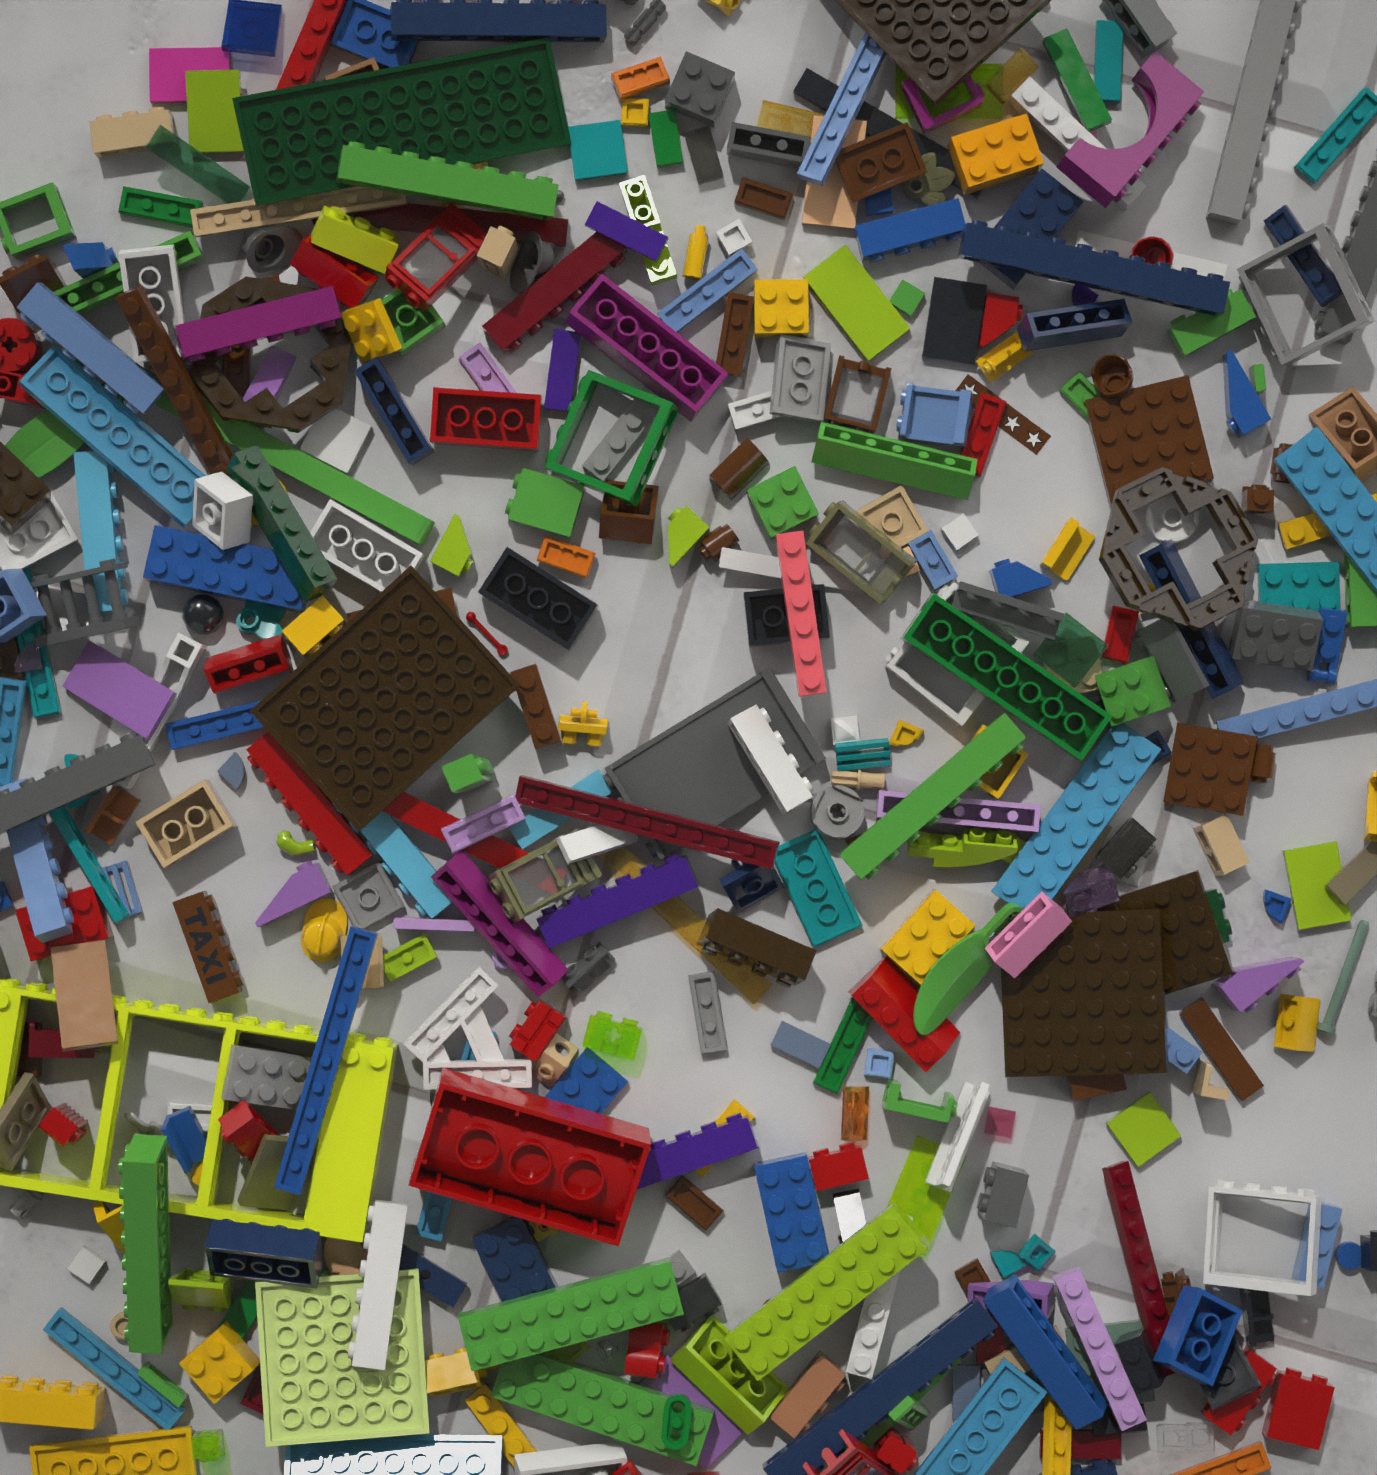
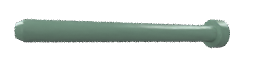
M1361 920L1358 923L1323 1023L1318 1022L1316 1029L1332 1035L1336 1031L1333 1024L1369 928V922Z

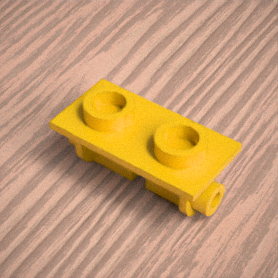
M1017 331L975 362L991 383L1031 355L1033 351L1024 352Z

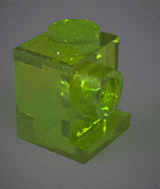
M223 1428L196 1431L191 1437L193 1459H201V1462L216 1461L217 1457L225 1456Z

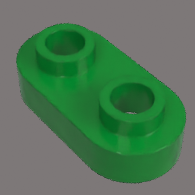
M680 1393L669 1396L664 1405L661 1438L663 1444L671 1450L683 1448L689 1439L692 1405L689 1398ZM681 1403L683 1410L677 1412L673 1409V1405ZM678 1430L681 1436L678 1439H673L670 1435L671 1431Z

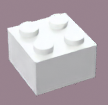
M222 471L195 479L192 526L222 550L250 542L253 495Z

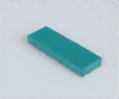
M1110 20L1096 21L1093 82L1103 102H1120L1123 29L1117 21Z

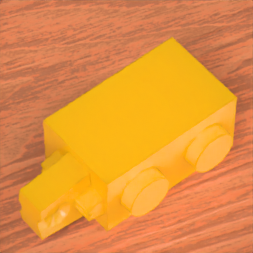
M466 1348L457 1349L454 1351L455 1354L444 1356L443 1353L430 1355L428 1360H425L427 1394L432 1398L483 1387L482 1378L487 1377V1371L500 1368V1364L471 1372Z

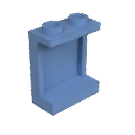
M908 383L907 390L902 389L900 405H904L903 416H898L896 431L900 432V437L905 440L966 447L973 402L972 391L963 389L961 391L915 386L913 383Z

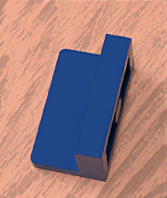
M191 1106L167 1115L161 1130L164 1136H167V1141L186 1174L191 1172L194 1163L204 1159L207 1136Z

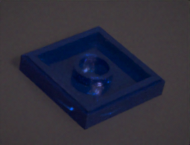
M229 0L221 45L222 51L275 57L283 11L282 5L245 0Z

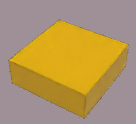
M627 98L622 100L621 126L648 127L649 99Z

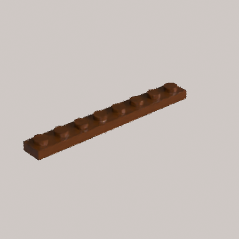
M142 285L118 294L115 299L210 474L222 471L231 478L226 468L233 454Z

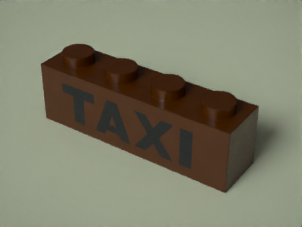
M202 891L172 902L208 1003L242 992L241 986L244 985V980L240 970L235 971L232 962L235 960V955L231 945L226 946L223 935H226V930L222 920H217L214 910L217 909V905L213 895H208L207 891Z

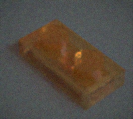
M843 1086L841 1140H867L869 1086Z

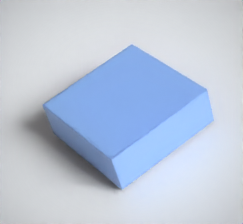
M868 1048L864 1075L891 1079L895 1052Z

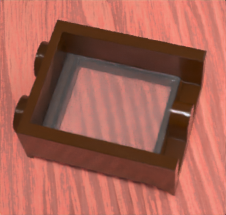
M839 355L823 420L828 421L829 424L842 427L845 425L853 427L854 430L875 433L892 368L886 367L884 369L872 366L867 362L844 359L845 356Z

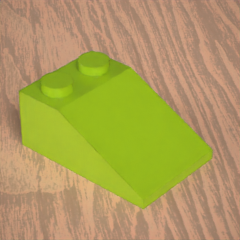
M181 1268L168 1281L174 1304L182 1305V1309L197 1310L198 1306L209 1307V1311L224 1312L225 1308H229L233 1303L234 1278L210 1276L209 1270Z

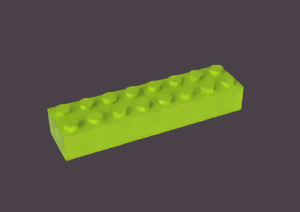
M895 1201L730 1330L724 1339L754 1378L759 1381L925 1252L930 1243L898 1202Z

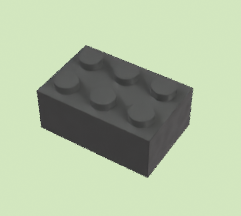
M1244 600L1243 607L1236 612L1229 646L1231 657L1236 660L1312 671L1323 618L1317 610Z

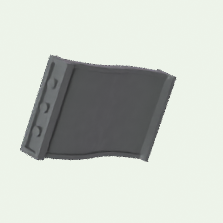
M768 667L709 705L605 767L607 773L603 776L611 789L616 787L620 792L621 796L617 798L618 800L718 825L769 794L768 789L727 724L730 718L756 704L759 709L764 708L771 719V722L768 724L772 731H778L785 742V745L782 747L786 754H792L799 764V768L796 769L799 775L823 761L826 757L775 674ZM647 837L649 842L645 844L653 858L658 855L660 859L665 858L682 847Z

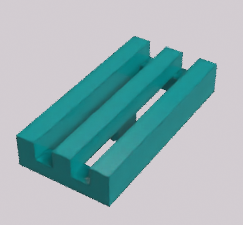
M888 738L835 743L837 771L891 766ZM881 747H883V749H884V750H875V751H867V750H864V751H857L856 753L841 754V752H843V751L862 750V749L881 748Z

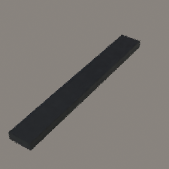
M806 68L793 93L827 112L839 86ZM865 101L855 119L867 121L865 135L869 137L903 124ZM910 128L921 156L927 153H935L936 167H944L954 172L955 177L951 184L961 189L949 149ZM982 190L973 192L969 195L977 199Z

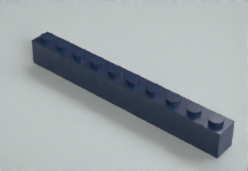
M972 220V223L967 222L963 228L957 256L959 259L1219 317L1224 314L1230 282L1223 280L1224 277L1222 275L1208 273L1207 276L1197 274V270L1182 267L1181 271L1171 269V264L1157 261L1154 265L1145 263V258L1139 256H1129V259L1118 257L1119 253L1116 251L1103 250V253L1092 251V246L1086 244H1077V247L1066 245L1067 241L1063 239L1051 238L1050 241L1040 239V235L1037 233L1025 232L1024 235L1014 233L1013 228L998 226V229L987 227L988 223L979 220Z
M976 1297L765 1461L763 1463V1470L767 1475H808L802 1466L807 1462L819 1471H822L825 1467L823 1465L825 1460L821 1455L824 1448L831 1449L837 1458L846 1451V1443L838 1433L840 1430H845L860 1441L867 1435L866 1430L873 1424L879 1426L889 1417L887 1413L894 1409L908 1395L910 1396L917 1390L919 1393L924 1391L931 1385L932 1382L930 1380L938 1373L940 1376L944 1375L953 1367L952 1362L957 1358L961 1357L964 1359L975 1350L973 1346L980 1340L986 1342L996 1333L994 1329L998 1325Z

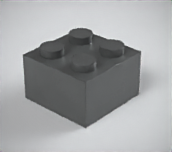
M686 51L665 98V107L671 110L675 109V112L714 128L735 80V72Z
M992 1161L991 1167H986L983 1182L986 1183L985 1193L980 1192L976 1207L979 1209V1213L984 1220L1016 1228L1029 1174L1024 1169Z

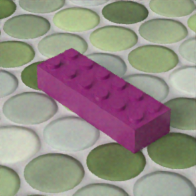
M603 274L597 278L569 311L565 323L658 397L673 402L680 409L679 413L690 422L694 420L718 391L728 375L727 371Z

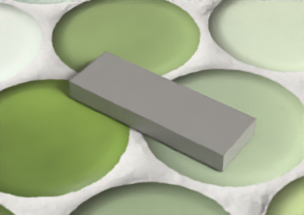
M710 971L688 975L701 1055L728 1051L715 972Z

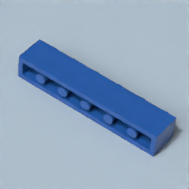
M1013 1275L990 1287L983 1300L987 1311L994 1315L1003 1333L1009 1336L1015 1344L1018 1354L1025 1358L1034 1376L1040 1379L1046 1387L1049 1397L1056 1401L1062 1409L1065 1419L1071 1422L1077 1430L1102 1418L1108 1402L1018 1277Z

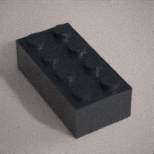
M506 547L478 591L480 595L568 651H571L599 607L592 600Z

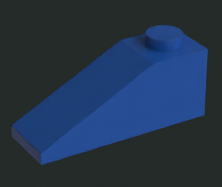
M103 242L73 243L63 246L74 271L82 278H86L119 262L113 248L108 249Z
M1232 349L1223 355L1225 409L1228 418L1226 424L1233 435L1237 434L1240 438L1270 421L1271 417Z

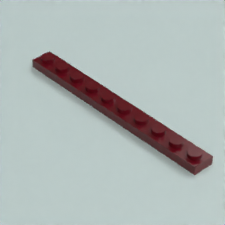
M524 775L519 776L515 794L519 804L768 869H773L775 865L779 841Z

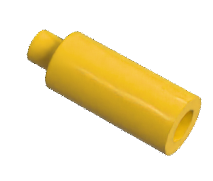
M696 225L695 232L689 235L682 275L685 278L693 280L702 279L709 239L708 236H705L706 226Z

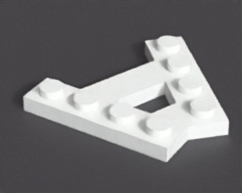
M478 966L404 1042V1045L423 1062V1090L437 1089L442 1067L511 1088H532L531 1059L504 1060L480 1005L499 986L481 966ZM460 1025L465 1032L476 1060L450 1061L443 1042Z

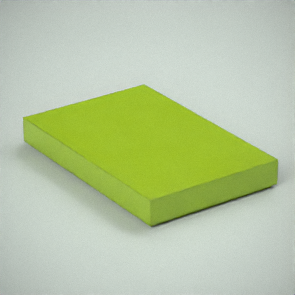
M240 70L185 71L189 151H243L232 98L241 96Z
M1337 841L1283 850L1297 930L1351 921L1349 903L1342 905L1324 886L1342 869Z

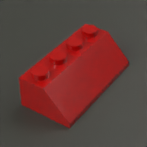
M885 955L848 993L926 1073L946 1054L960 1034V1031L948 1018L927 1035H921L916 1031L914 1026V1006L919 988Z

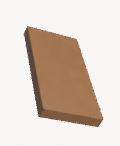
M105 940L50 947L62 1051L118 1044Z

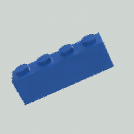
M959 198L856 225L854 234L862 261L869 260V263H875L884 260V255L894 253L895 256H901L911 252L910 248L920 246L921 249H927L935 246L936 241L946 239L947 242L959 240L962 238L961 234L966 223Z

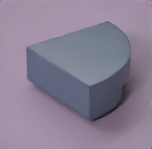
M234 752L217 772L237 790L242 785L244 779V765L239 754Z

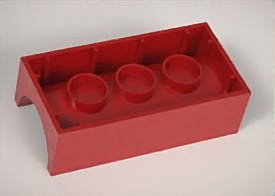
M442 1067L426 1128L416 1158L413 1161L408 1186L619 1247L651 1146L649 1128Z

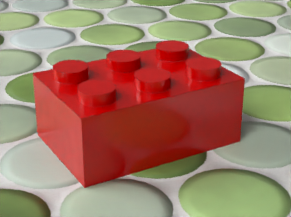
M93 886L68 893V897L64 899L66 907H70L74 916V923H71L73 933L44 943L34 935L27 906L15 910L30 961L51 956L50 947L101 941L114 937L105 906Z

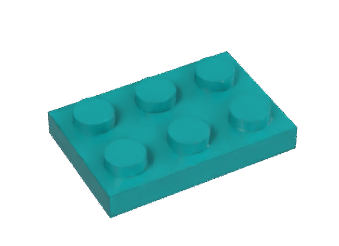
M1339 562L1257 564L1258 602L1317 611L1319 607L1341 610Z

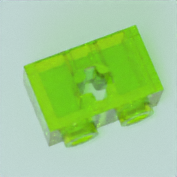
M598 1010L596 1015L591 1014L582 1047L634 1060L643 1028L638 1026L639 1021L624 1017L622 1022L613 1020V1014ZM612 1027L617 1028V1033L621 1034V1038L616 1037L614 1041H610L609 1035L605 1034V1032L611 1031Z

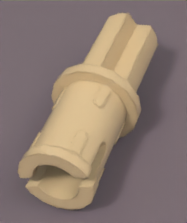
M858 770V772H832L831 784L833 786L857 788V791L860 789L884 791V773L861 772V770Z

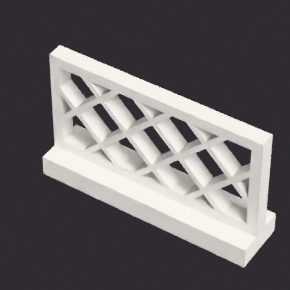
M967 1082L963 1083L956 1101L958 1104L955 1117H950L925 1183L949 1193L952 1191L990 1094L987 1091L989 1084L984 1082L976 1085Z

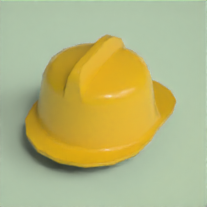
M322 898L315 901L307 910L302 929L301 946L304 953L311 960L328 962L335 959L341 952L340 936L346 933L347 913L338 901L331 898Z

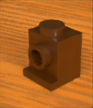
M1267 485L1243 486L1241 509L1244 514L1268 515L1274 511V490H1270V487H1267Z

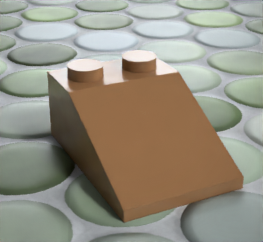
M1351 387L1308 414L1313 425L1320 429L1361 483L1377 473V414L1354 387Z

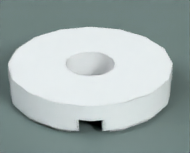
M1170 494L1147 506L1145 523L1148 531L1155 539L1162 542L1172 539L1173 543L1176 544L1188 539L1194 533L1199 523V511L1197 510L1184 516L1173 495ZM1167 510H1175L1179 514V520L1176 524H1169L1166 521L1165 513Z

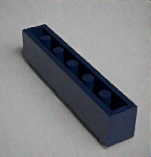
M1172 539L1139 555L1156 590L1174 582L1186 604L1201 598ZM1215 623L1198 631L1177 625L1209 684L1206 688L1212 699L1244 683Z

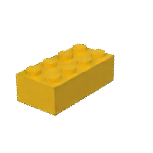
M2 1375V1378H0V1422L93 1430L103 1420L106 1387H99L97 1382H83L82 1385H72L71 1380L58 1379L55 1383L45 1382V1378L30 1377L28 1381L18 1380L16 1375Z

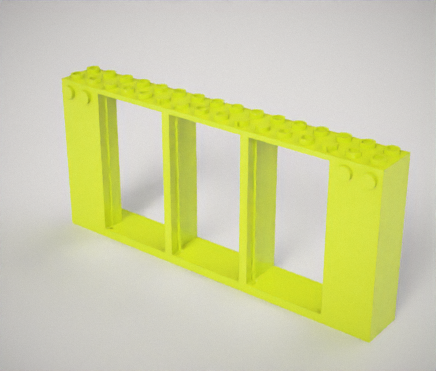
M0 979V1109L15 1087L29 999L57 1003L55 988L52 990L47 989L48 984L31 982V984L20 985L21 980ZM112 995L114 1012L117 1014L116 1031L118 1044L112 1045L90 1181L19 1169L10 1171L3 1169L0 1165V1185L124 1205L123 1199L119 1198L120 1185L108 1184L107 1178L134 1016L219 1028L224 1031L198 1196L196 1198L169 1193V1212L217 1220L230 1219L241 1223L256 1222L266 1226L282 1225L291 1229L301 1230L308 1228L320 1232V1236L363 1242L365 1232L368 1233L370 1222H367L369 1205L373 1206L398 1044H393V1039L377 1036L374 1040H367L365 1034L350 1032L315 1147L305 1215L216 1201L226 1143L220 1133L223 1128L218 1119L230 1111L232 1101L221 1098L231 1045L241 1046L243 1032L316 1044L319 1032L312 1031L313 1026L297 1024V1026L292 1028L286 1027V1022L279 1020H270L266 1024L260 1023V1018L254 1016L240 1017V1019L233 1018V1013L217 1011V1013L209 1015L206 1014L207 1009L191 1007V1009L184 1011L180 1010V1005L164 1003V1005L160 1004L159 1007L153 1006L154 1001L138 999L133 1000V1002H127L126 996Z

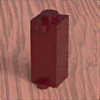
M29 1021L28 1057L94 1058L95 1052H100V1047L63 1052L60 1029H35V1021Z

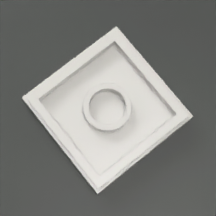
M336 408L312 424L300 450L349 474L372 426Z

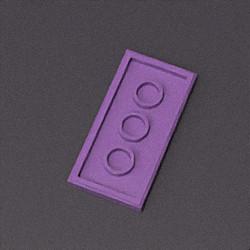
M90 640L62 686L149 740L177 695L176 692Z
M667 1354L665 1356L667 1358L665 1373H661L660 1378L657 1379L644 1377L639 1384L670 1395L680 1393L687 1396L691 1402L714 1409L698 1460L707 1469L744 1431L670 1361L672 1357Z

